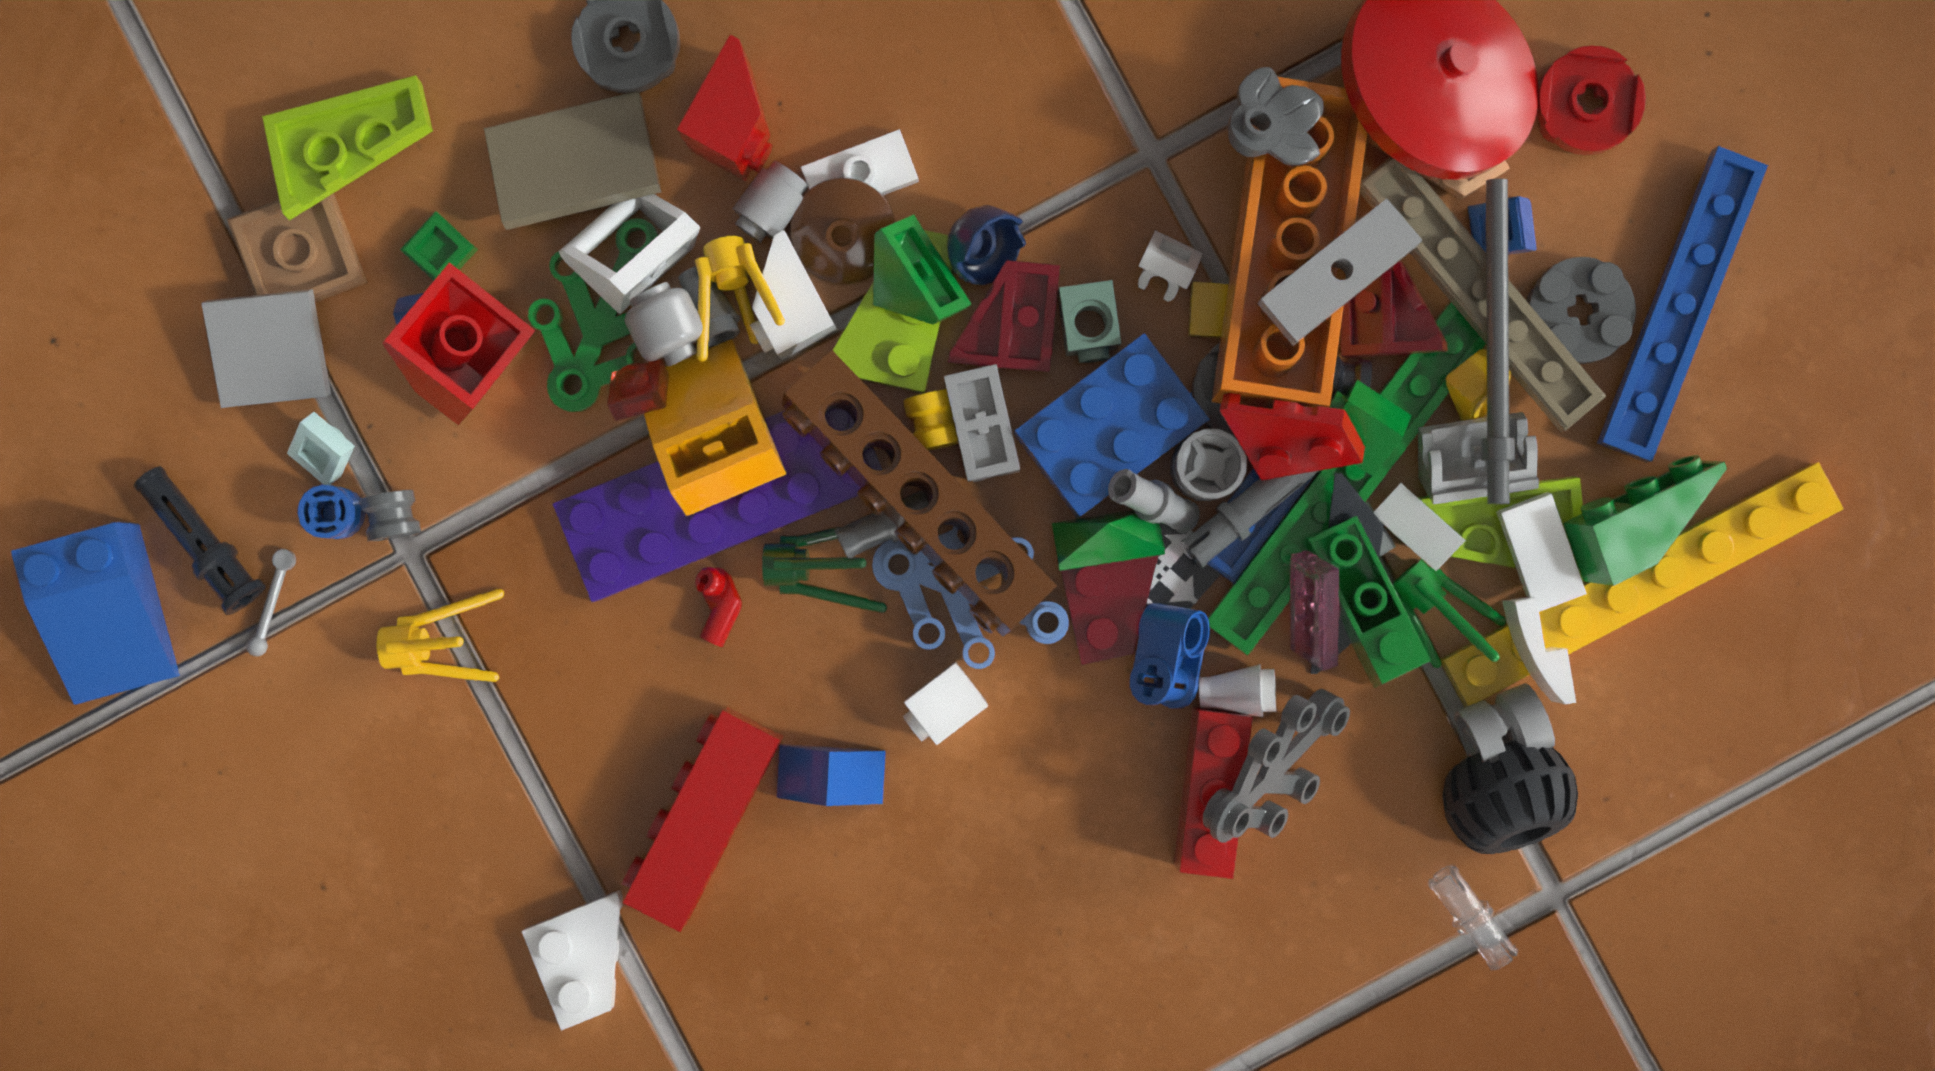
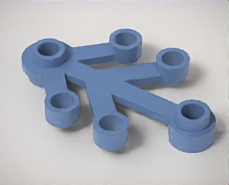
M954 526L953 530L939 535L938 538L941 544L952 550L962 548L964 544L957 537L959 528ZM1012 538L1017 544L1023 545L1027 550V555L1033 559L1034 552L1031 544L1023 538ZM891 539L884 542L874 554L872 562L873 572L882 586L889 590L900 592L914 624L913 638L916 644L923 649H935L942 644L945 638V629L942 623L931 617L919 586L920 584L941 592L963 642V658L965 662L975 669H983L989 666L994 659L995 650L992 643L983 638L977 622L969 613V604L971 603L959 591L951 594L936 580L931 572L935 567L928 565L931 561L921 551L914 555L900 541L893 543ZM897 554L904 555L909 560V568L902 575L893 574L889 569V560ZM980 564L976 567L975 571L978 582L1000 573L991 564ZM1046 601L1039 603L1019 623L1026 626L1028 634L1035 641L1043 644H1052L1064 637L1068 630L1069 619L1066 611L1060 605ZM1044 612H1050L1057 618V628L1051 633H1044L1038 627V618ZM926 623H932L939 629V638L933 644H925L919 638V629ZM981 642L987 646L989 656L986 661L974 663L970 660L968 650L972 644Z

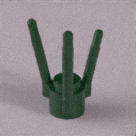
M835 528L800 536H780V543H765L762 554V576L765 586H779L780 594H799L863 610L866 609L879 613L886 612L887 605L885 603L799 583V581H808L810 570L862 569L866 566L867 562L864 558H810L808 549H800V547L838 539L834 531Z

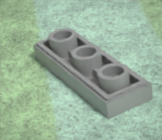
M1386 198L1263 296L1257 304L1294 346L1422 242V239ZM1336 267L1343 270L1346 280L1336 279L1332 275L1331 268Z

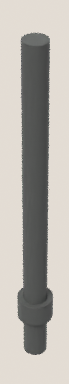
M1489 179L1486 180L1487 438L1481 439V460L1487 461V504H1510L1509 461H1515V438H1509L1508 180Z

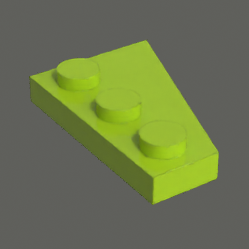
M416 75L262 116L281 210L289 221L433 132L423 85Z
M924 230L952 272L947 251L948 235ZM873 281L833 351L862 381L925 394L941 321L932 325L873 305Z

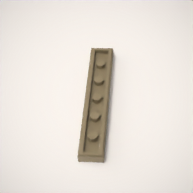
M1390 156L1361 180L1359 193L1373 209L1387 198L1420 236L1422 242L1410 254L1487 344L1486 252L1418 172L1404 166ZM1508 280L1509 370L1560 432L1566 431L1602 401L1606 395Z

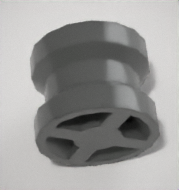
M413 490L387 492L360 499L361 510L368 514L370 523L365 531L367 542L395 539L421 532L420 522L412 515L411 506L415 502Z

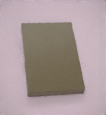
M638 91L484 128L501 221L506 230L662 192L643 102Z

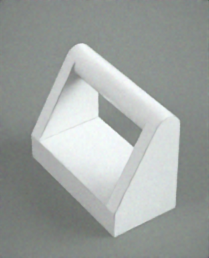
M652 194L612 204L559 251V254L614 310L621 314L630 305L629 300L646 291L694 248L700 226L684 211ZM639 209L663 231L617 273L588 255Z

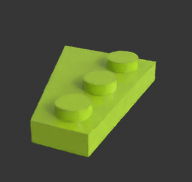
M1575 476L1539 481L1538 489L1509 493L1510 504H1487L1486 496L1433 505L1429 496L1418 497L1466 540L1451 557L1516 568L1496 511L1547 492L1553 496L1563 525L1564 522L1582 514L1580 508L1583 506L1580 478Z

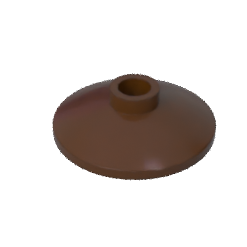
M833 178L813 186L803 195L804 198L791 220V240L800 261L814 275L833 283H856L873 276L875 233L881 228L896 222L888 201L873 186L853 178ZM839 225L846 226L852 233V239L847 243H839L833 238L832 230Z

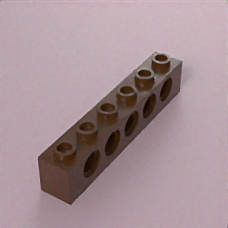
M830 350L784 392L781 405L786 410L782 415L791 428L802 437L809 433L823 448L819 454L829 468L839 476L847 473L860 487L857 495L874 514L879 516L884 512L898 528L894 533L898 540L911 553L917 555L921 551L934 564L935 568L931 572L936 580L951 594L959 591L973 605L969 609V613L985 631L992 634L996 630L1004 637L1057 587L833 350ZM832 409H843L852 416L854 426L845 431L835 430L827 424L825 414ZM868 448H881L889 455L891 466L885 470H873L865 464L862 453ZM907 486L920 488L927 496V507L921 510H913L906 507L900 498V490ZM943 525H953L959 528L964 535V546L956 550L943 546L938 538V528ZM980 564H991L996 567L1001 574L1000 587L997 589H987L981 586L976 579V567Z

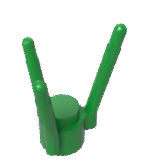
M1421 558L1392 583L1434 668H1440L1442 661L1416 615L1415 608L1422 614H1425L1435 606L1490 661L1497 662L1499 660L1498 652L1443 598L1447 594L1445 590L1499 626L1506 624V618L1447 577L1440 568L1435 571Z

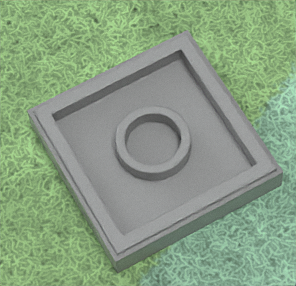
M313 289L207 300L201 303L221 408L327 397L331 394Z

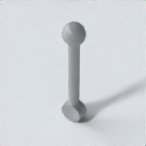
M281 549L273 555L272 562L276 570L255 636L251 637L246 643V649L252 656H262L268 649L265 637L286 571L291 570L296 564V556L290 550Z

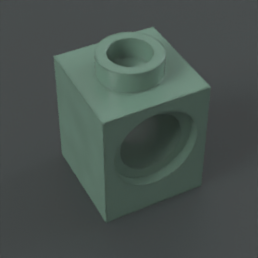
M1113 280L1059 287L1057 298L1065 355H1078L1079 363H1092L1111 359L1110 350H1117L1121 345ZM1083 311L1096 312L1103 319L1104 331L1096 337H1085L1077 331L1075 317Z

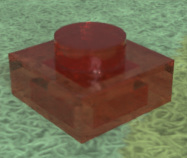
M662 359L644 364L632 363L611 373L607 406L615 421L666 408L669 373Z

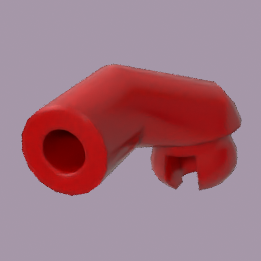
M706 567L700 570L695 578V587L698 592H702L711 611L699 637L723 648L741 611L742 599L730 574L722 568Z

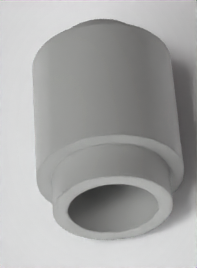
M774 160L768 169L762 168L732 208L740 216L735 225L760 243L765 236L773 240L774 235L783 231L792 219L804 198L802 194L808 188V184L786 166Z

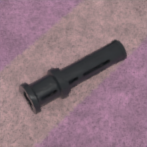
M162 466L147 471L135 481L134 488L142 494L166 528L194 561L192 564L194 576L198 580L205 579L223 602L220 608L225 615L238 612L263 593L265 584L261 579L254 580L236 558L238 550L235 546L228 542L221 543L197 513L196 509L171 481ZM169 501L191 527V533L168 506ZM202 544L206 546V548L208 549L207 551H204L202 549ZM225 572H226L227 575L231 578V580L234 582V584H235L234 587H232V585H231V584L228 582V580L225 578V576H224V573H225Z

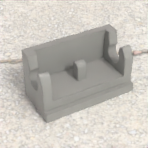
M997 365L944 376L968 482H977L994 476L1018 473L1020 465Z
M1523 412L1509 414V438H1515V461H1509V493L1539 488V479L1537 477V440L1535 435L1527 436L1528 422ZM1487 417L1418 428V478L1433 505L1487 496V461L1481 460V439L1487 438Z

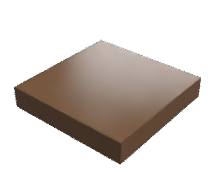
M334 193L290 221L282 213L279 200L227 219L255 295L313 289L316 303L368 283Z

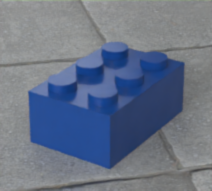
M1144 333L1017 428L1014 436L1074 516L1079 518L1109 495V483L1115 473L1128 469L1138 474L1210 419Z

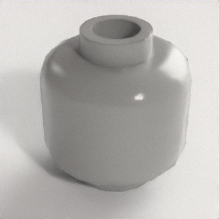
M664 282L629 300L632 308L625 315V325L645 360L655 361L664 358L669 367L697 353L693 343L702 334L703 325L699 313L685 289H671L668 282Z

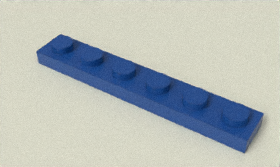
M1720 146L1711 150L1597 444L1645 463L1653 461L1768 165Z

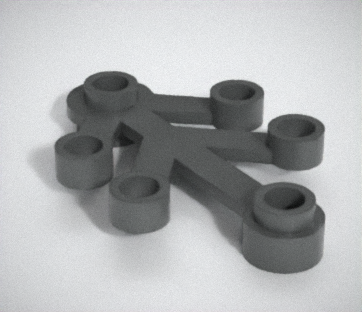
M1319 689L1314 692L1309 700L1295 695L1287 702L1283 709L1281 722L1276 734L1263 728L1254 735L1248 747V755L1233 790L1230 791L1227 788L1218 790L1211 797L1204 810L1203 825L1210 829L1211 836L1214 839L1224 843L1233 837H1240L1247 828H1255L1271 838L1279 835L1287 822L1288 810L1270 800L1266 801L1261 807L1253 806L1265 793L1287 794L1302 804H1307L1313 799L1320 785V777L1303 767L1296 769L1294 772L1287 770L1321 735L1327 736L1331 734L1337 736L1343 731L1350 717V709L1344 705V700L1341 697L1325 689ZM1295 731L1299 732V733L1292 739V737H1293Z

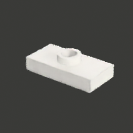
M900 129L801 167L809 189L825 180L843 177L861 180L873 186L882 195H886L919 182Z

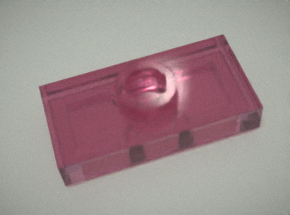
M1305 550L1291 555L1290 650L1324 671L1338 666V619L1341 614L1339 603V569Z

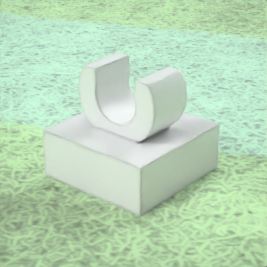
M1155 231L1139 264V267L1143 268L1138 281L1139 288L1145 290L1150 278L1160 276L1166 279L1169 284L1164 300L1171 301L1176 296L1180 286L1185 289L1188 288L1203 253Z

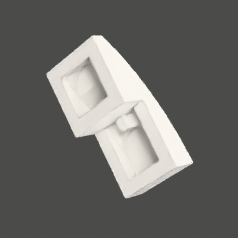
M1523 597L1502 601L1513 642L1520 658L1536 684L1552 702L1561 704L1576 703L1567 648L1558 647L1545 648L1537 598Z

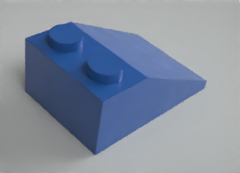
M114 522L11 551L24 603L74 705L180 676L139 524Z

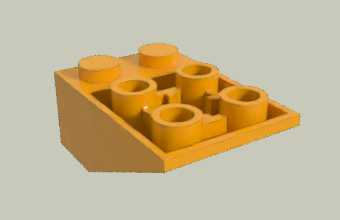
M732 339L709 348L706 361H699L697 354H694L672 366H666L635 379L652 446L669 491L686 516L786 475Z

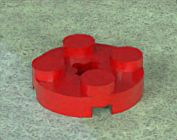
M1591 45L1578 47L1554 61L1538 82L1539 99L1536 117L1540 123L1541 135L1548 142L1555 143L1561 149L1578 155L1601 154L1618 146L1637 128L1642 120L1646 105V92L1639 74L1635 76L1631 67L1625 63L1627 59L1613 49ZM1586 87L1594 89V97L1602 99L1603 103L1602 107L1595 108L1591 114L1584 112L1583 106L1577 103V96L1583 95Z

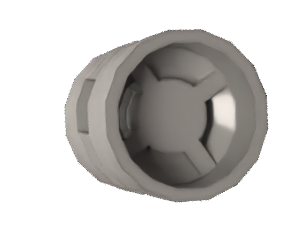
M1204 429L1193 433L1176 447L1170 460V474L1174 485L1183 495L1195 501H1211L1231 494L1241 484L1246 473L1247 457L1238 440L1232 434L1221 429Z
M1526 683L1499 693L1496 696L1494 705H1490L1482 700L1454 713L1457 731L1467 755L1473 756L1475 753L1480 752L1483 762L1490 759L1491 763L1500 760L1498 754L1506 751L1503 743L1514 740L1525 747H1535L1538 751L1542 747L1552 748L1555 746L1553 729L1544 706L1536 692Z

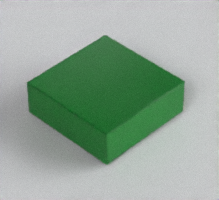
M437 211L400 249L433 281L449 262L460 270L478 251L466 237Z

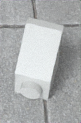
M783 230L775 234L762 275L779 305L778 307L785 318V322L781 326L775 324L757 291L752 308L759 320L750 324L763 351L766 353L774 349L779 358L783 360L836 332L837 329L786 232Z

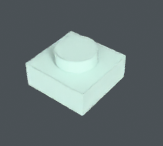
M313 412L299 423L287 454L322 484L331 485L342 476L355 446L345 438L340 430L329 425L318 414Z

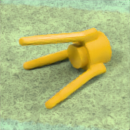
M726 236L712 240L703 247L704 257L695 260L699 277L698 313L703 325L702 334L697 339V359L701 362L706 361L708 357L711 281L717 283L719 290H734L743 323L746 327L749 341L752 344H757L758 340L750 324L755 322L745 288V285L749 282L748 275H750L775 324L781 326L785 322V318L778 307L779 305L755 261L752 245L750 243L745 244L742 237Z
M496 589L418 615L398 617L397 626L381 627L377 634V654L381 666L384 669L401 668L403 675L427 674L496 682L499 679L497 672L422 662V660L429 659L430 650L461 647L464 641L459 636L429 638L427 630L425 628L419 629V626L503 598L504 591Z

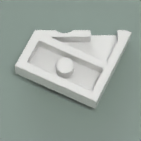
M620 890L534 924L522 931L561 1031L611 1011L614 1007L616 990L615 966L618 961L620 940L618 939L619 916L623 902Z

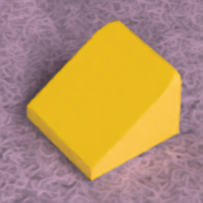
M1485 349L1477 351L1446 377L1447 389L1461 421L1487 417V350ZM1509 370V385H1510V378H1511V376H1510V375H1511V371H1510V370Z

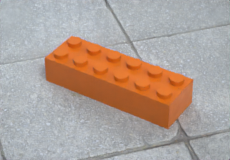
M1278 77L1282 88L1291 85L1304 86L1313 90L1322 98L1324 104L1322 116L1314 127L1307 132L1316 142L1320 155L1306 164L1294 166L1283 164L1268 153L1258 157H1247L1211 402L1221 404L1223 394L1235 393L1241 394L1240 405L1273 409L1274 400L1296 402L1304 407H1330L1344 305L1293 346L1257 303L1263 296L1355 224L1367 132L1358 120L1344 87ZM1336 267L1331 268L1332 275L1336 279L1346 280L1343 270Z

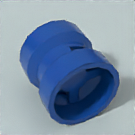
M319 485L312 487L304 493L299 502L297 514L300 524L309 534L319 538L344 539L351 537L360 530L364 523L365 512L361 510V498L354 491L343 487Z

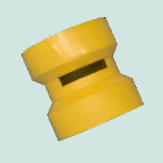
M947 389L920 394L903 400L906 416L913 420L915 428L913 435L928 451L959 444Z

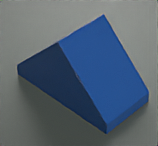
M780 744L777 798L822 806L883 804L886 750Z

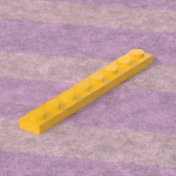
M1810 463L1683 530L1657 565L1615 586L1585 582L1583 585L1587 594L1540 611L1539 616L1545 648H1567L1569 655L1843 510L1844 508L1820 463ZM1508 624L1483 636L1487 643L1498 652L1500 658L1497 662L1490 661L1472 643L1441 658L1442 665L1464 706L1467 707L1482 701L1530 675L1519 656Z

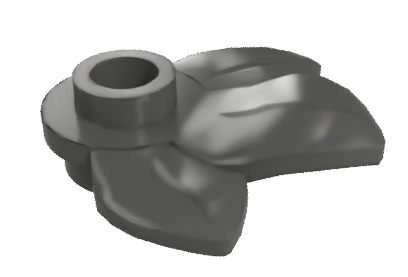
M1270 67L1259 68L1244 78L1237 89L1239 107L1234 110L1228 121V138L1232 147L1247 157H1258L1268 153L1283 164L1291 166L1303 165L1316 159L1320 155V151L1314 139L1307 132L1314 127L1322 116L1324 109L1322 98L1316 92L1304 86L1291 85L1282 88L1277 75Z

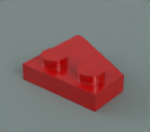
M1223 394L1220 412L1261 481L1363 462L1365 446L1349 416L1343 409L1323 406L1304 407L1296 402L1274 400L1273 409L1240 405L1241 394Z

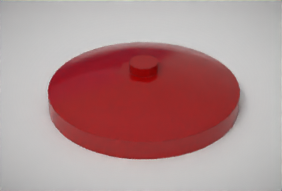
M1363 0L1350 17L1341 48V69L1345 90L1350 104L1366 132L1393 159L1418 173L1430 177L1449 180L1468 179L1484 174L1510 158L1525 142L1534 124L1538 109L1539 88L1537 71L1530 48L1521 30L1509 13L1496 0Z

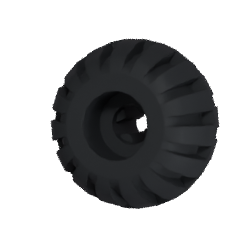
M1514 740L1503 743L1506 751L1498 754L1500 760L1491 763L1490 759L1483 762L1479 752L1456 764L1446 776L1443 789L1445 817L1455 835L1477 853L1499 854L1535 844L1567 827L1576 814L1578 799L1576 778L1563 756L1553 747H1542L1538 751L1535 747H1525Z

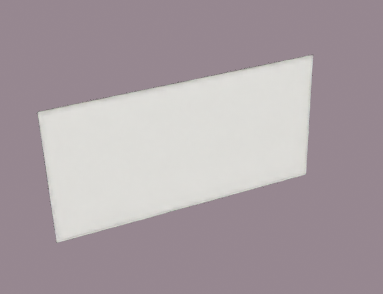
M1402 483L1373 512L1380 522L1435 571L1466 541Z

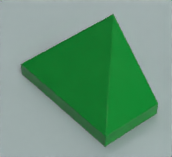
M911 215L883 227L875 233L873 305L934 325L966 309L971 305V302L915 215Z
M1135 510L1052 523L1059 571L1165 554L1160 523L1152 524L1140 519Z

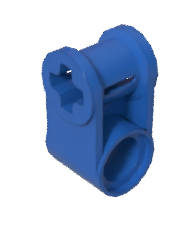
M1151 603L1146 607L1139 622V639L1134 666L1130 675V688L1133 696L1139 702L1145 705L1162 704L1168 708L1182 709L1190 705L1195 699L1198 692V681L1204 649L1207 646L1210 632L1209 619L1204 612L1161 603ZM1144 678H1154V683L1145 682ZM1175 683L1184 684V689L1174 688Z

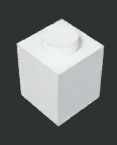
M954 662L904 701L910 711L903 715V718L921 741L930 736L934 743L938 745L988 707V703L958 663Z

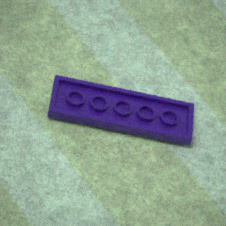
M832 409L825 414L827 424L835 430L845 431L854 426L852 416L843 409ZM784 411L765 418V422L786 475L694 514L686 516L669 491L659 462L555 502L553 506L591 602H597L858 497L857 491L860 487L847 473L839 476L832 471L819 454L823 448L809 433L805 437L796 433L782 415ZM874 447L866 449L862 453L865 464L873 470H883Z

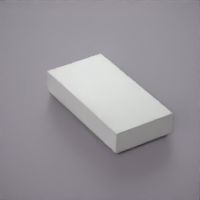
M1546 492L1496 511L1526 597L1537 598L1539 612L1587 594L1552 494Z

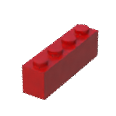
M729 707L722 710L719 717L712 713L708 716L696 739V742L703 745V748L695 764L685 761L671 789L679 793L670 812L662 808L660 809L646 837L654 841L645 860L639 856L635 857L622 881V885L629 888L622 903L678 932L682 931L687 925L784 738L783 735Z

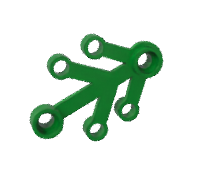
M636 218L630 219L620 226L616 234V245L620 253L612 269L614 272L617 273L659 236L658 231L651 223ZM636 230L643 231L646 235L644 245L636 249L629 247L627 240L630 233ZM558 251L551 257L549 268L551 274L558 281L562 282L583 335L575 356L560 326L563 321V312L558 304L550 299H538L531 304L528 310V319L532 326L541 331L555 366L547 379V392L550 399L557 407L565 411L581 412L590 408L597 401L602 386L634 373L649 374L658 367L660 359L651 361L645 367L636 366L634 354L638 348L634 342L628 347L626 355L596 365L604 345L630 335L624 321L626 313L617 316L618 312L601 296L595 308L585 281L575 271L569 276L560 275L558 266L563 259ZM545 306L552 307L555 314L553 321L547 325L539 324L537 320L538 311ZM573 375L579 376L582 381L581 390L574 395L567 394L564 389L566 379Z

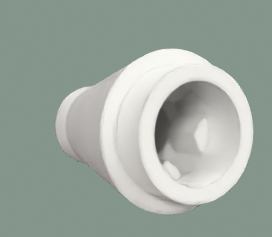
M1261 664L1211 677H1199L1201 709H1217L1263 717V712H1276L1275 670L1261 669Z

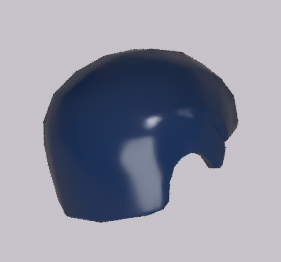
M991 205L971 208L958 218L949 231L947 251L950 264L959 278L967 283L976 285L993 283L1007 260L1016 261L1020 249L1026 245V240L1019 230V226L1023 223L1022 219L1006 210Z

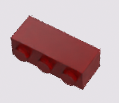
M1197 707L1192 708L1174 866L1180 873L1234 879L1238 838L1233 837L1224 843L1214 839L1211 836L1210 829L1203 825V814L1209 800L1218 790L1222 788H1227L1230 791L1233 790L1248 755L1253 717L1249 715Z

